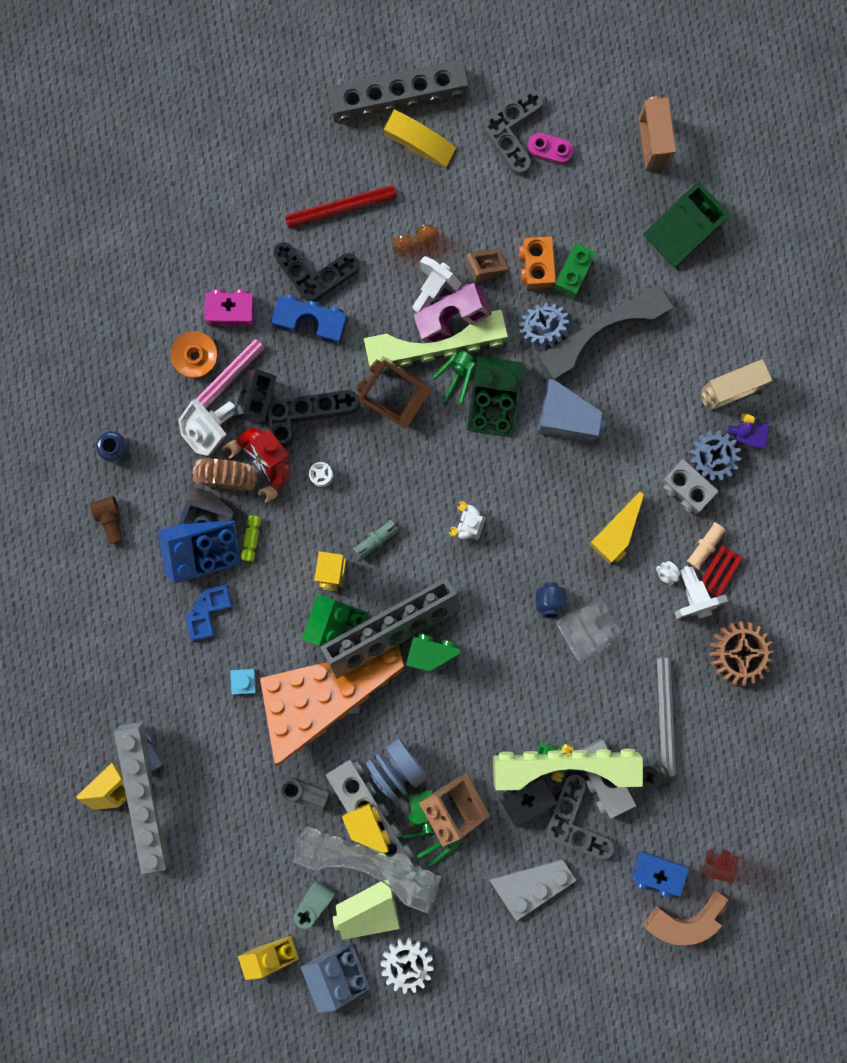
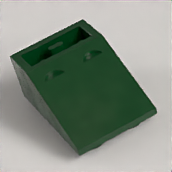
M698 181L643 235L669 264L675 268L722 227L730 217V213Z
M484 356L477 357L467 424L468 431L513 437L524 362Z

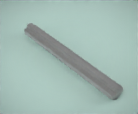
M658 658L662 766L668 770L669 777H673L676 775L671 660L670 658Z

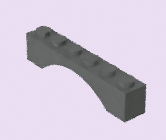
M660 285L644 287L638 292L639 296L634 299L631 297L624 299L619 303V308L614 311L610 308L599 315L600 319L594 323L590 320L579 327L580 331L572 334L570 332L568 337H561L563 343H558L554 348L547 345L545 350L541 349L537 361L548 379L557 381L570 373L581 350L601 332L622 324H652L670 313L673 306Z

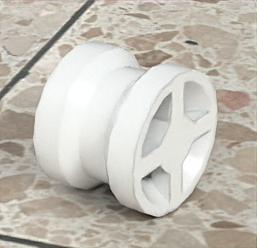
M317 462L311 466L309 477L315 486L326 487L333 480V472L328 464Z

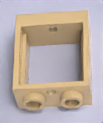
M763 359L710 380L701 389V400L705 406H709L711 411L762 390L772 379Z

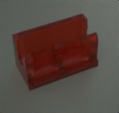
M712 848L709 849L704 865L700 867V871L708 877L733 884L740 857L723 849L722 853L717 855L715 861H713L712 855L714 850Z

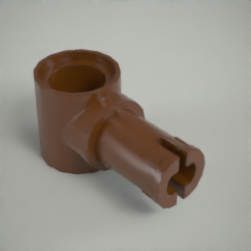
M112 495L91 502L92 515L97 523L100 522V525H103L109 545L123 541L117 523L120 510L115 497Z

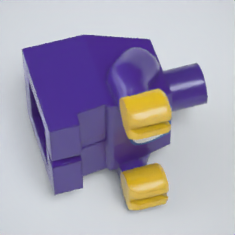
M742 413L741 421L743 423H737V426L728 425L727 433L735 436L736 440L750 446L765 448L769 424L759 422V425H753L755 418L750 414Z

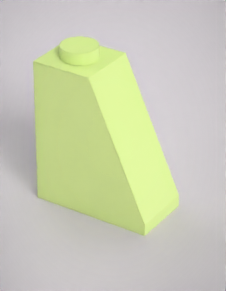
M385 879L336 905L337 916H333L335 931H340L342 940L400 929L390 879Z

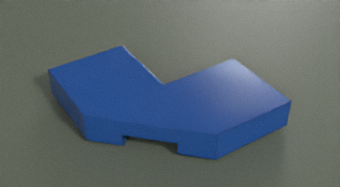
M228 584L204 589L199 596L198 601L186 617L191 641L215 636L210 613L233 607Z

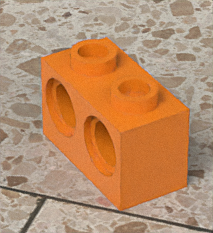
M552 236L524 238L523 246H519V259L524 260V269H521V283H526V290L554 288L556 280ZM537 248L542 254L540 256H533L530 250ZM533 271H540L544 277L535 279L531 273Z

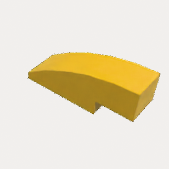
M395 109L384 128L385 137L404 145L406 150L444 168H447L456 150L453 144L436 132Z

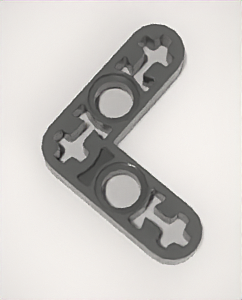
M535 90L525 92L488 116L484 122L486 136L515 175H524L528 172L530 158L511 129L541 109L543 98ZM528 98H531L532 100L537 99L536 106H534L533 104L528 105L525 108L526 113H524L522 107L528 104ZM511 109L517 110L520 114L515 120L509 119L507 116V112ZM502 115L504 121L498 125V131L495 129L490 130V123L498 124L501 122L500 116ZM509 140L513 143V148L509 151L503 150L500 146L501 142ZM517 150L519 152L516 153V157L520 162L523 160L525 161L523 166L524 168H521L520 166L515 167L516 159L514 158L513 154Z
M570 774L565 778L556 801L557 804L554 806L547 825V834L555 842L599 859H608L614 853V845L611 840L573 824L586 788V783L580 775ZM575 778L578 779V783L581 785V788H576L573 796H578L576 801L570 797L563 796L565 791L570 794L571 786L568 783L569 781H574ZM563 801H570L572 803L573 810L571 813L563 814L560 812L559 807ZM556 814L564 819H569L568 823L562 822L561 828L564 830V833L558 834L557 837L554 836V832L551 830L553 826L557 827L560 821L555 819ZM578 832H583L587 837L586 843L582 846L576 845L573 841L575 834ZM592 836L596 837L594 842L602 845L603 841H605L606 846L609 848L608 852L603 851L602 854H599V849L591 846V851L587 850L591 844Z

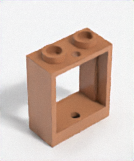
M653 96L644 101L638 117L645 170L668 168L676 153L668 97Z
M468 774L450 781L419 803L442 846L461 839L490 817ZM448 792L465 820V823L456 828L441 800V797Z

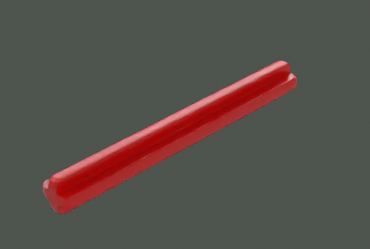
M394 185L382 187L287 214L285 220L288 228L296 227L395 199L397 197Z

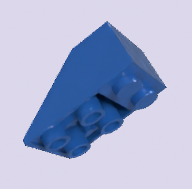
M235 521L179 524L158 530L164 573L174 584L241 564Z

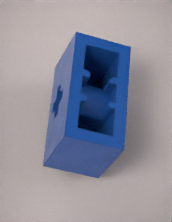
M639 850L631 879L636 882L635 886L649 890L650 887L659 890L658 894L672 898L673 895L680 897L689 868ZM661 870L664 877L657 880L654 877V873H659Z

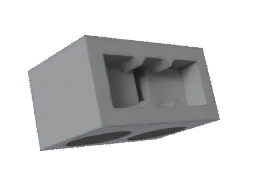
M684 459L661 482L664 485L663 490L671 497L676 496L681 501V507L688 513L693 512L697 514L718 492L713 485ZM675 475L683 477V486H677L674 483L673 478ZM692 491H698L701 494V502L693 501L691 498Z

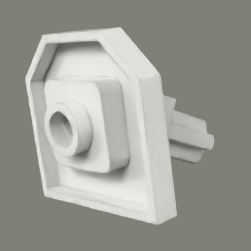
M425 256L420 261L421 271L429 277L422 286V293L414 303L413 309L418 313L422 308L430 306L434 298L438 297L444 288L453 294L462 288V283L452 273L453 270L445 263L440 265L433 259Z
M197 398L192 400L178 420L182 437L196 453L207 456L212 454L227 435L221 426L222 423L234 416L236 406L228 402L217 411L213 412L211 410L208 412Z
M686 566L680 570L690 606L676 611L677 619L688 615H697L699 619L712 615L711 610L728 602L726 595L710 599L703 582H699L693 567Z

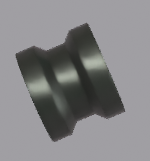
M653 765L643 768V788L647 790L662 789L669 783V772L664 766Z

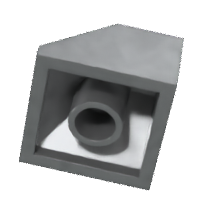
M190 485L177 525L230 521L233 511L214 493Z

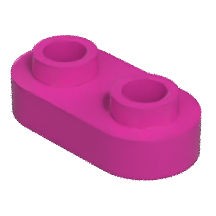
M536 133L528 141V151L535 158L556 164H566L572 158L573 147L567 140L543 133ZM540 141L544 145L542 147H538L535 143ZM558 148H564L566 152L560 153Z

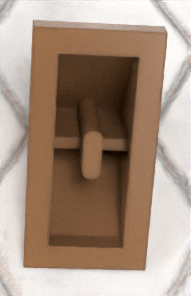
M499 249L471 252L466 258V265L475 284L508 270Z

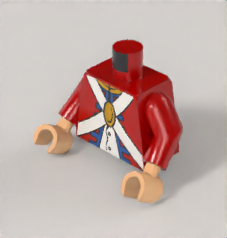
M250 428L237 437L236 440H232L224 445L222 449L224 450L228 447L232 451L228 458H232L243 448L270 482V486L262 488L258 492L259 496L266 493L267 498L264 502H268L277 497L276 490L282 487L291 474L289 454L269 429L262 432L260 429Z

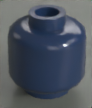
M108 431L98 438L96 450L103 460L109 463H120L129 454V443L120 433Z
M556 582L544 583V586L536 591L537 612L547 619L561 617V614L567 610L566 590L558 586Z

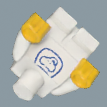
M461 501L458 510L463 511L460 520L462 523H459L458 528L451 527L449 535L462 540L468 538L479 540L486 517L481 516L474 506Z

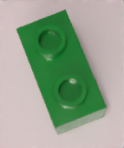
M575 242L553 291L574 301L596 252Z

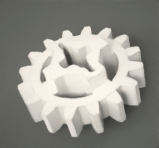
M408 938L405 944H403L401 939H398V946L391 943L389 945L391 952L384 951L383 953L387 960L381 961V966L386 967L381 974L382 976H389L386 984L389 985L393 982L394 991L402 987L403 994H406L407 988H411L413 993H415L417 985L424 988L425 983L423 980L431 979V975L427 971H433V965L428 964V962L432 961V955H425L428 948L427 946L422 949L419 948V940L414 945L411 944V938ZM402 950H409L408 953L398 954ZM418 955L423 961V968L417 964L416 959ZM407 961H410L412 968L408 967L407 970H403L402 963L406 964ZM391 963L397 968V976L391 970ZM410 977L416 978L412 981H405L407 978Z

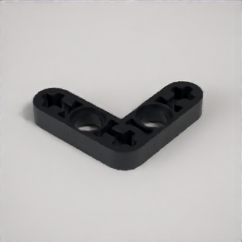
M281 242L274 248V257L305 301H317L355 275L359 269L357 257L354 254L345 253L312 275L291 244ZM281 249L285 251L290 250L288 255L292 262L289 265L284 256L279 257ZM345 260H348L349 262L354 261L352 264L353 269L350 270L348 267H346L342 270L343 276L340 277V274L335 267L338 266L340 270L345 266ZM294 267H302L304 269L303 276L294 278L291 275L292 269ZM328 272L336 275V280L331 284L323 280L324 275ZM308 277H310V279L307 280L308 285L311 288L316 287L314 290L315 295L313 296L310 293L307 295L305 294L307 290L303 282Z

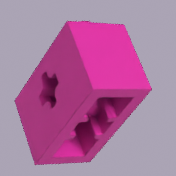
M212 290V293H205V322L208 326H254L255 298L249 291L236 290L235 293H226L225 290ZM232 303L234 307H231V311H227L226 308Z

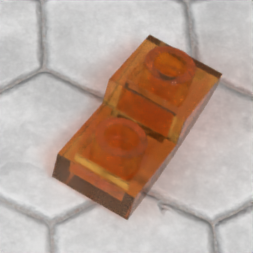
M422 225L420 228H415V237L399 235L397 238H392L393 254L410 252L433 243L438 239V227Z

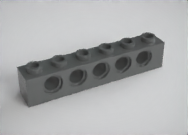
M459 59L327 87L334 122L345 123L351 121L354 117L369 118L378 112L392 113L394 109L397 110V108L402 107L412 109L418 107L421 103L429 102V104H436L441 102L442 99L450 97L451 99H459L464 94H468V82L463 60ZM439 81H447L449 84L447 86H440L437 83ZM423 85L426 87V89L424 91H418L415 89V87ZM395 90H401L404 92L400 96H396L393 94ZM376 94L381 96L376 101L370 99L371 96ZM352 99L359 101L356 105H350L348 102Z
M446 578L438 581L320 646L326 663L336 679L460 611L461 606L458 595Z

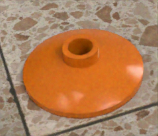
M186 332L174 341L170 352L171 362L174 368L186 377L197 378L204 376L213 369L217 361L216 345L208 335L202 332ZM193 353H199L197 360L191 359Z

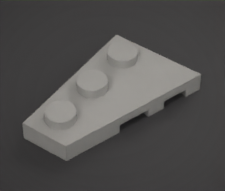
M562 859L489 879L516 921L576 881Z

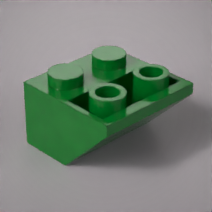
M317 594L302 640L322 646L364 623L369 612Z
M419 634L418 638L413 637L406 665L431 671L459 655L461 649L456 648L457 643L443 640L442 644L432 642L433 637Z

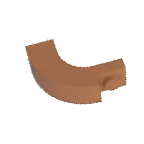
M715 891L703 909L696 916L689 919H676L656 906L643 926L647 931L664 942L674 945L697 944L710 938L721 928L722 925L715 918L717 916L720 917L725 912L728 899L718 891Z

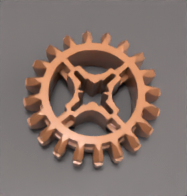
M211 458L199 459L195 461L192 472L195 483L219 489L250 491L255 488V483L257 482V469L249 464Z
M743 621L737 622V628L734 623H729V631L725 627L720 628L723 637L719 634L714 635V638L719 643H710V647L716 648V652L709 653V656H716L717 660L711 662V665H720L715 671L716 674L725 672L722 678L724 681L729 680L731 677V684L736 685L738 680H740L741 686H746L747 679L750 684H755V676L759 680L764 679L761 671L769 673L770 669L766 666V663H774V660L768 659V655L775 654L774 650H768V646L773 645V642L764 641L768 637V633L765 632L759 635L761 631L760 626H756L753 629V623L748 622L744 627ZM737 634L734 648L724 650L728 640ZM745 634L755 640L759 649H752L748 645ZM742 647L746 652H752V654H746L743 657L731 654L741 651ZM759 656L757 665L747 672L750 659ZM726 657L736 661L739 673L728 666L725 660Z

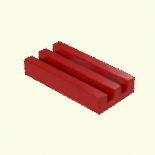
M721 545L700 580L703 582L707 592L715 597L720 596L743 557ZM725 553L726 557L709 586L705 585L722 554ZM733 558L734 561L717 590H713L730 559Z

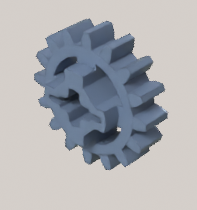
M545 303L544 307L541 308L537 304L535 306L536 310H527L528 316L522 315L523 322L519 323L522 339H525L526 345L532 343L533 349H536L539 345H541L542 350H545L546 345L554 348L555 342L563 343L561 337H568L569 335L567 331L571 329L569 315L565 313L563 307L558 309L556 303L551 307L548 306V303Z
M720 430L716 431L714 436L711 431L706 432V438L702 434L698 436L699 442L694 441L691 444L695 450H690L688 453L694 456L689 461V464H695L696 467L694 469L700 471V475L703 477L707 475L709 482H712L715 477H717L718 481H722L723 474L729 478L732 476L730 470L736 471L738 469V466L734 463L741 461V458L736 456V453L741 451V449L734 448L733 446L737 441L732 440L730 442L728 440L730 434L728 433L722 437ZM717 441V444L714 446L706 445L705 443ZM725 448H727L729 452V457L727 456ZM719 449L717 452L718 459L711 463L712 453ZM700 455L703 456L704 465L700 460ZM716 466L725 468L721 471H712Z

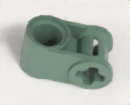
M315 880L304 896V900L295 911V924L302 929L311 927L321 912L326 909L335 893ZM307 910L310 912L309 918L311 921L307 919L303 922L300 912L305 913Z

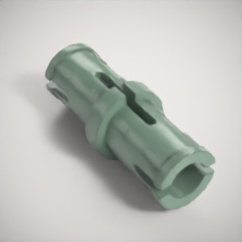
M389 520L376 532L372 531L369 533L367 539L353 548L354 552L358 554L357 556L363 560L376 548L380 549L383 547L385 541L399 532L398 528L394 526L395 524Z

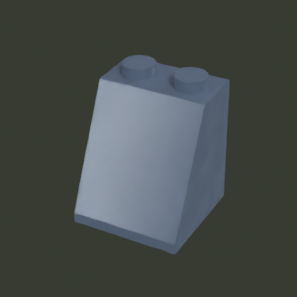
M549 379L545 389L538 433L593 443L597 437L600 438L605 426V420L601 419L602 412L557 381Z

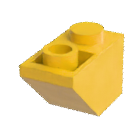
M111 763L76 796L77 799L92 810L121 806L127 800L121 769Z
M369 803L343 814L342 818L351 840L382 853L388 852V844H391L386 829L382 831L378 822L382 819L377 807L372 808Z
M292 936L256 947L238 956L245 980L263 978L299 960Z

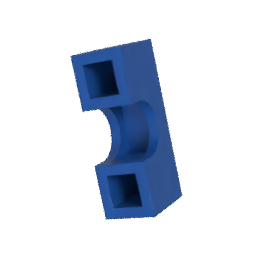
M286 295L285 297H278L271 323L273 328L296 334L301 321L313 319L319 324L316 334L318 340L341 345L348 318L344 310L340 308L330 307V309L321 307L320 303L314 301L304 303L300 302L299 298Z

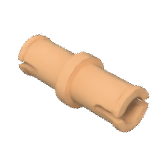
M714 522L705 537L698 541L699 545L687 560L688 563L700 569L709 554L715 552L716 549L714 547L724 533L727 532L726 529Z

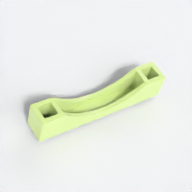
M502 310L492 311V315L473 325L470 324L460 333L438 342L411 343L388 334L364 338L369 366L371 367L376 359L380 361L382 356L400 367H407L412 365V361L421 360L422 363L435 360L436 356L444 355V358H449L453 353L458 355L457 352L464 350L467 353H473L481 350L480 347L489 345L490 348L503 346V342L507 341L508 336ZM385 366L382 372L389 370V368Z
M599 749L596 753H587L585 750H573L572 754H563L562 751L553 750L548 751V754L538 755L536 751L523 752V755H514L513 752H500L499 756H493L495 790H521L525 785L541 775L566 769L585 770L596 773L608 779L617 787H643V757L634 749H621L620 753H611V750Z

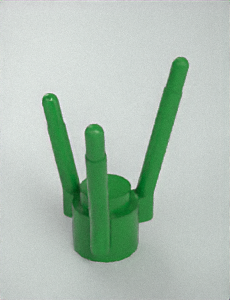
M460 351L458 355L453 353L450 360L432 377L436 380L453 365L452 370L456 373V376L443 399V403H447L460 377L466 374L459 399V404H463L472 372L476 366L473 356Z
M423 830L403 835L402 839H412L430 834H425ZM463 838L445 845L446 849L428 863V867L431 868L451 851L459 848L458 844L464 842ZM439 842L419 853L417 857L421 859L443 846Z

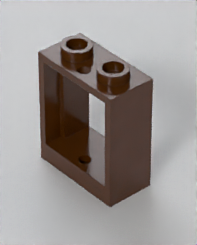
M382 356L380 361L376 359L370 367L369 371L372 373L367 380L363 379L356 390L359 392L358 399L406 429L432 389L424 381ZM385 366L418 387L401 414L396 413L368 395L369 390Z

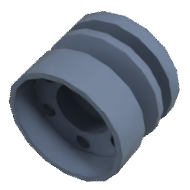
M397 738L386 747L390 755L389 759L386 760L380 753L375 755L381 765L377 766L372 759L366 762L373 781L382 793L388 796L394 803L400 800L395 789L398 788L404 796L408 794L404 785L406 781L416 788L428 779L418 761L400 738Z

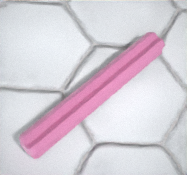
M254 340L197 397L205 409L264 350V346L258 340Z

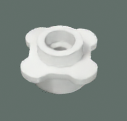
M663 562L661 567H656L658 576L663 582L673 585L674 581L677 582L679 580L680 571L672 562Z

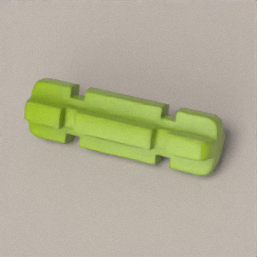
M250 515L247 522L249 527L246 528L243 544L245 549L242 550L241 559L253 562L261 518Z

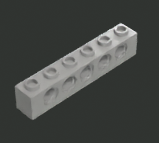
M351 758L328 772L326 777L347 812L359 808V803L364 800L369 801L372 808L377 807L382 819L379 822L384 825L390 841L396 845L397 851L389 855L370 847L368 848L386 878L390 879L391 887L397 897L402 901L425 887L424 879L427 876L420 865L416 867L411 858L414 857V854L408 844L403 846L399 837L402 834L395 823L391 825L388 821L387 816L390 814L383 802L378 804L374 795L377 792L370 781L366 783L363 779L362 774L365 772L358 761L353 762ZM356 780L360 785L357 792L348 791L346 787L347 781ZM406 864L410 870L406 875H399L396 872V866Z

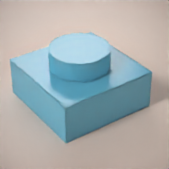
M255 669L230 671L231 694L256 693Z

